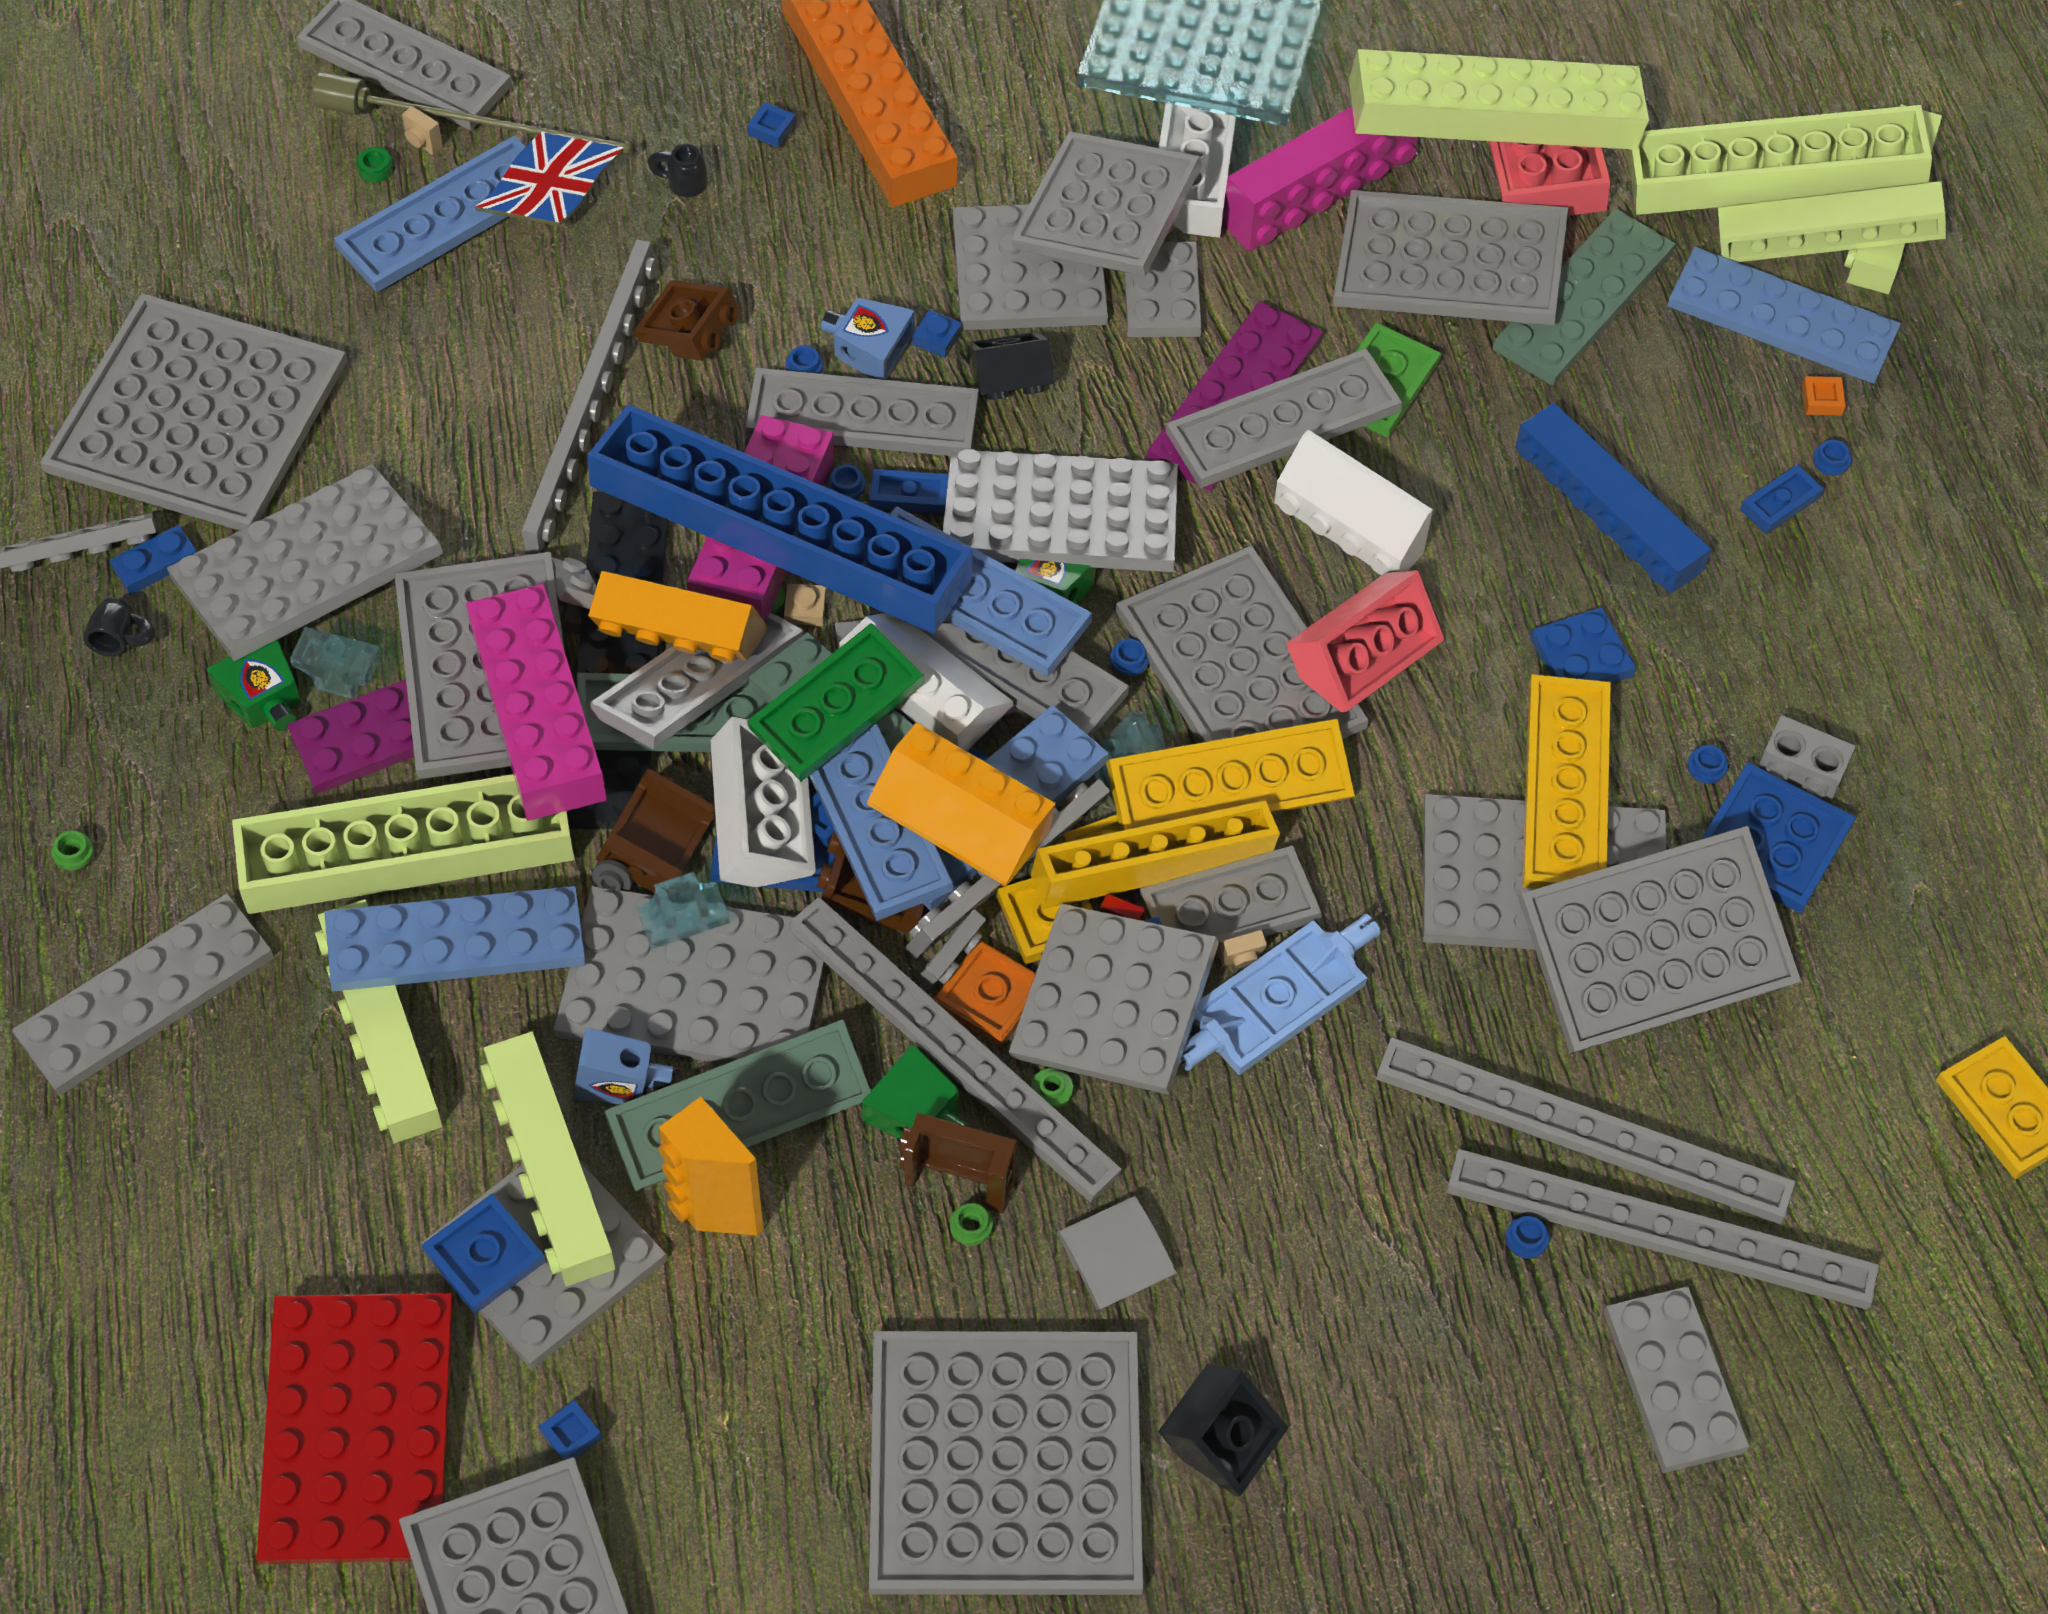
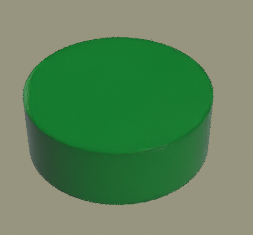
M367 148L360 152L356 158L358 174L367 182H382L388 179L394 171L392 156L384 148Z

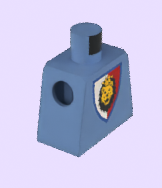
M859 298L853 302L846 315L828 309L822 319L821 330L834 335V349L837 359L872 379L887 380L914 334V310Z
M585 1027L572 1099L623 1104L641 1097L644 1088L660 1090L670 1086L673 1066L649 1063L651 1044L648 1042Z

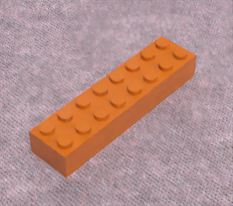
M782 0V12L890 206L893 208L956 187L958 157L867 0Z

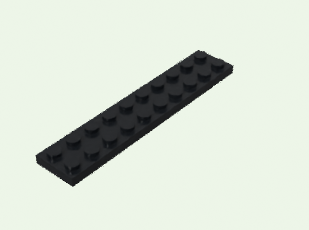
M593 492L586 569L592 576L596 586L601 571L664 585L669 520L608 493ZM582 609L577 673L632 674L659 655V644L655 646L640 642L635 639L636 635L622 632L621 637H615L600 632L598 630L599 626L588 616L590 609ZM595 750L603 775L607 801L568 810L569 828L613 829L646 770L650 769L651 751Z

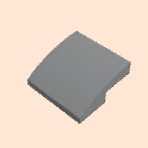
M1135 1196L1057 1232L1074 1270H1079L1096 1310L1107 1307L1177 1273L1155 1228Z

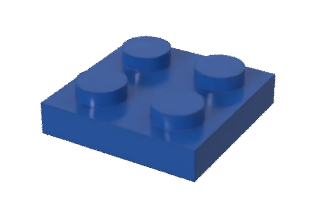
M1602 607L1532 629L1530 640L1550 676L1611 682V684L1634 676L1636 667Z
M490 1194L421 1245L424 1254L474 1314L478 1313L546 1262L544 1254L493 1194Z

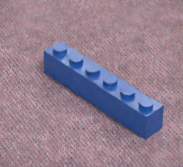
M1552 403L1520 425L1515 446L1520 455L1526 461L1533 463L1544 474L1550 484L1557 486L1567 495L1577 509L1585 512L1596 523L1602 533L1609 535L1620 545L1630 559L1637 561L1649 573V576L1655 583L1662 585L1672 594L1705 570L1711 548L1555 403Z

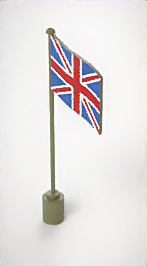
M319 72L314 83L313 103L317 108L359 115L363 109L368 108L369 103L405 110L413 106L426 114L537 134L517 155L495 189L475 206V210L560 226L580 208L599 177L622 153L627 155L632 151V144L627 140L625 143H619L370 96V89L366 87L363 79Z

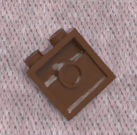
M670 280L635 328L634 333L639 342L668 346L674 357L703 361L709 352L718 350L721 343V335L727 326H733L737 323L739 307L727 287Z

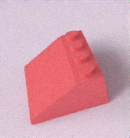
M1488 141L1503 202L1568 207V215L1607 211L1611 182L1602 148Z

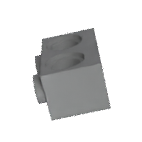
M1781 715L1758 767L1831 803L1856 746Z

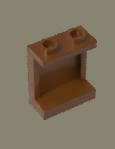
M647 769L595 860L598 862L613 860L623 864L631 873L634 882L661 897L668 898L715 816V806L704 795L690 792L675 784V781L670 776Z
M834 830L827 848V852L833 854L830 865L824 863L816 887L823 889L820 898L832 909L909 934L921 919L924 904H919L876 921Z
M917 1113L913 1126H905L899 1143V1151L902 1152L899 1169L904 1170L905 1185L914 1186L919 1169L922 1167L987 1185L986 1209L1003 1214L1015 1178L1016 1140Z

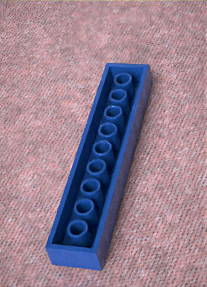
M630 404L626 405L587 455L591 487L933 634L936 633L971 581L973 549Z

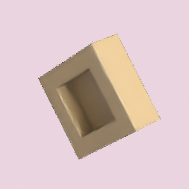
M413 106L402 114L405 136L414 147H421L432 155L436 154L443 147L437 121Z
M787 584L784 620L793 625L823 627L826 587L821 585Z
M1262 930L1222 941L1217 951L1221 966L1234 964L1235 968H1243L1256 961L1267 946Z

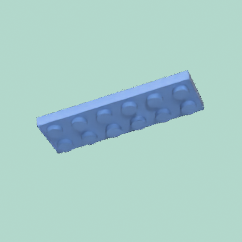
M515 135L333 238L336 249L376 293L508 217L475 210V206L495 189L514 159L525 146Z
M1695 246L1667 304L1670 308L1875 384L1901 325L1900 322Z
M896 506L890 513L892 516L973 549L971 581L944 620L1047 677L1051 675L1092 622V613L901 508Z
M1052 705L984 762L1056 803V807L1073 790L1106 764V761L1109 760V753ZM935 845L953 883V891L978 873V870ZM952 892L923 904L931 911L946 900Z
M874 723L809 776L876 921L952 892L953 883L934 844L867 805L868 799L891 755L877 723Z
M575 886L324 911L332 992L585 965Z

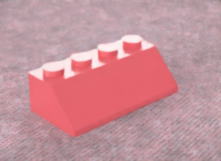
M1415 570L1384 573L1292 638L1286 645L1299 678L1340 712H1347L1445 639L1419 571Z

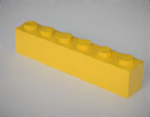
M1264 800L1038 848L1031 877L1043 909L1059 906L1060 903L1068 904L1105 896L1106 894L1155 885L1274 851L1280 832L1268 804Z

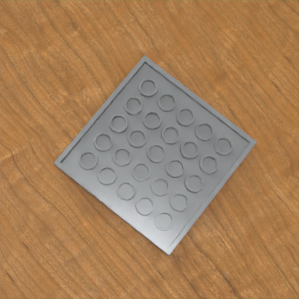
M141 293L42 458L40 465L43 472L236 530L248 529L252 523L260 521L348 362L346 352Z
M874 1331L869 1594L1142 1595L1143 1563L1137 1332Z

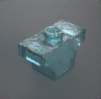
M305 627L290 660L292 667L305 672L312 678L316 689L353 699L359 686L367 687L381 657V651L377 645Z
M1130 711L1100 744L1109 753V759L1167 749L1158 727L1148 725L1144 713L1139 711ZM1105 764L1095 773V777L1097 780L1100 779L1112 791L1107 765Z
M694 872L655 884L653 898L646 904L637 907L638 917L651 949L730 923L728 911L716 882L699 883Z

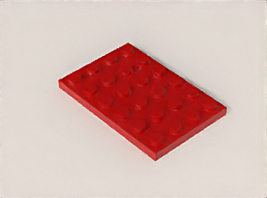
M452 1293L274 1296L256 1561L259 1564L412 1561L399 1519L445 1502L454 1305Z

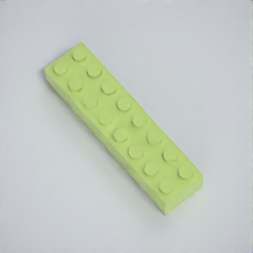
M1358 49L1349 77L1355 134L1637 150L1649 121L1639 66Z
M1921 105L1644 131L1637 150L1629 149V169L1636 215L1717 208L1929 183L1932 154Z
M513 774L232 820L239 891L248 914L575 860L567 811L527 821Z

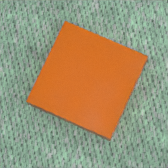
M980 940L933 1000L958 1022L1002 1048L1017 1029L1036 973Z

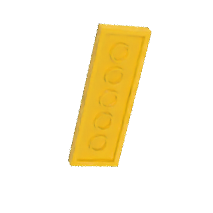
M1531 674L1528 702L1522 888L1538 889L1607 868L1611 682Z
M1338 719L1135 754L1106 761L1121 831L1266 800L1271 813L1347 800L1355 796Z

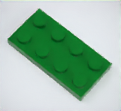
M870 623L747 720L748 727L802 782L925 683L924 675Z

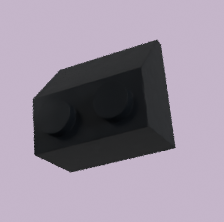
M1037 331L964 342L975 389H979V394L986 395L988 400L1006 398L1009 396L1008 391L1023 389V394L1039 393L1045 391V385L1055 384L1049 339Z
M1207 1363L1158 1433L1182 1461L1234 1496L1240 1497L1289 1427L1242 1370Z

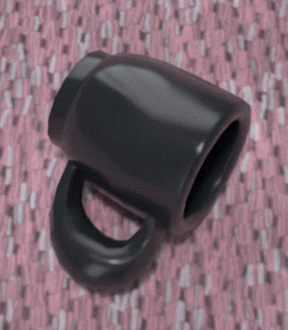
M680 144L672 152L659 151L649 156L647 164L650 170L658 177L667 178L669 187L674 194L689 198L701 194L706 189L708 183L707 168L704 157L696 146ZM662 161L668 162V166H663Z
M107 598L97 606L90 616L83 633V641L89 649L99 655L117 656L124 652L127 645L141 647L150 643L155 636V629L146 618L132 614L131 606L125 601L117 598ZM133 624L140 627L139 634L136 636H130Z

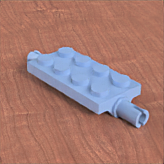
M1363 914L1341 932L1334 931L1331 933L1323 931L1313 920L1200 1000L1193 1021V1025L1199 1032L1186 1042L1180 1063L1183 1060L1186 1062L1182 1064V1067L1190 1071L1193 1066L1216 1051L1238 1075H1241L1366 985L1367 977L1356 966L1353 959L1355 956L1354 952L1380 935L1378 924L1373 921L1368 925L1367 922L1372 917L1368 914Z

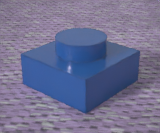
M764 102L747 125L748 136L779 148L796 125V114Z
M929 310L912 335V343L917 347L946 358L962 333V323Z
M575 1400L538 1426L540 1434L562 1461L572 1457L576 1459L602 1439L601 1432Z

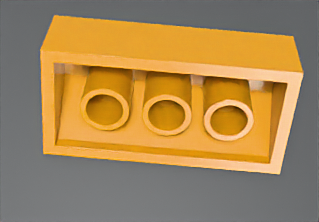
M601 571L588 614L599 626L598 630L607 635L621 637L622 632L636 635V640L655 646L659 644V641L672 643L674 649L688 654H696L697 649L711 652L710 656L712 658L727 663H733L734 658L747 661L766 635L768 625L752 605Z
M917 722L893 749L867 802L868 806L1005 887L1050 832L1056 804Z
M700 1096L658 1127L661 1141L658 1149L664 1159V1164L661 1168L667 1177V1182L664 1186L670 1196L667 1204L680 1222L688 1220L696 1231L757 1236L764 1231L756 1158Z

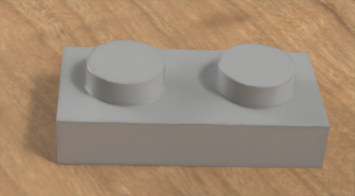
M552 558L556 593L560 601L590 609L597 586L586 569L587 566L573 558H565L564 561Z
M973 909L962 920L915 980L927 990L937 980L945 984L959 967V964L954 961L958 954L964 951L968 955L983 937L977 930L985 922L986 918Z

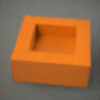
M1805 376L1802 382L1805 415L1843 416L1846 405L1842 377Z

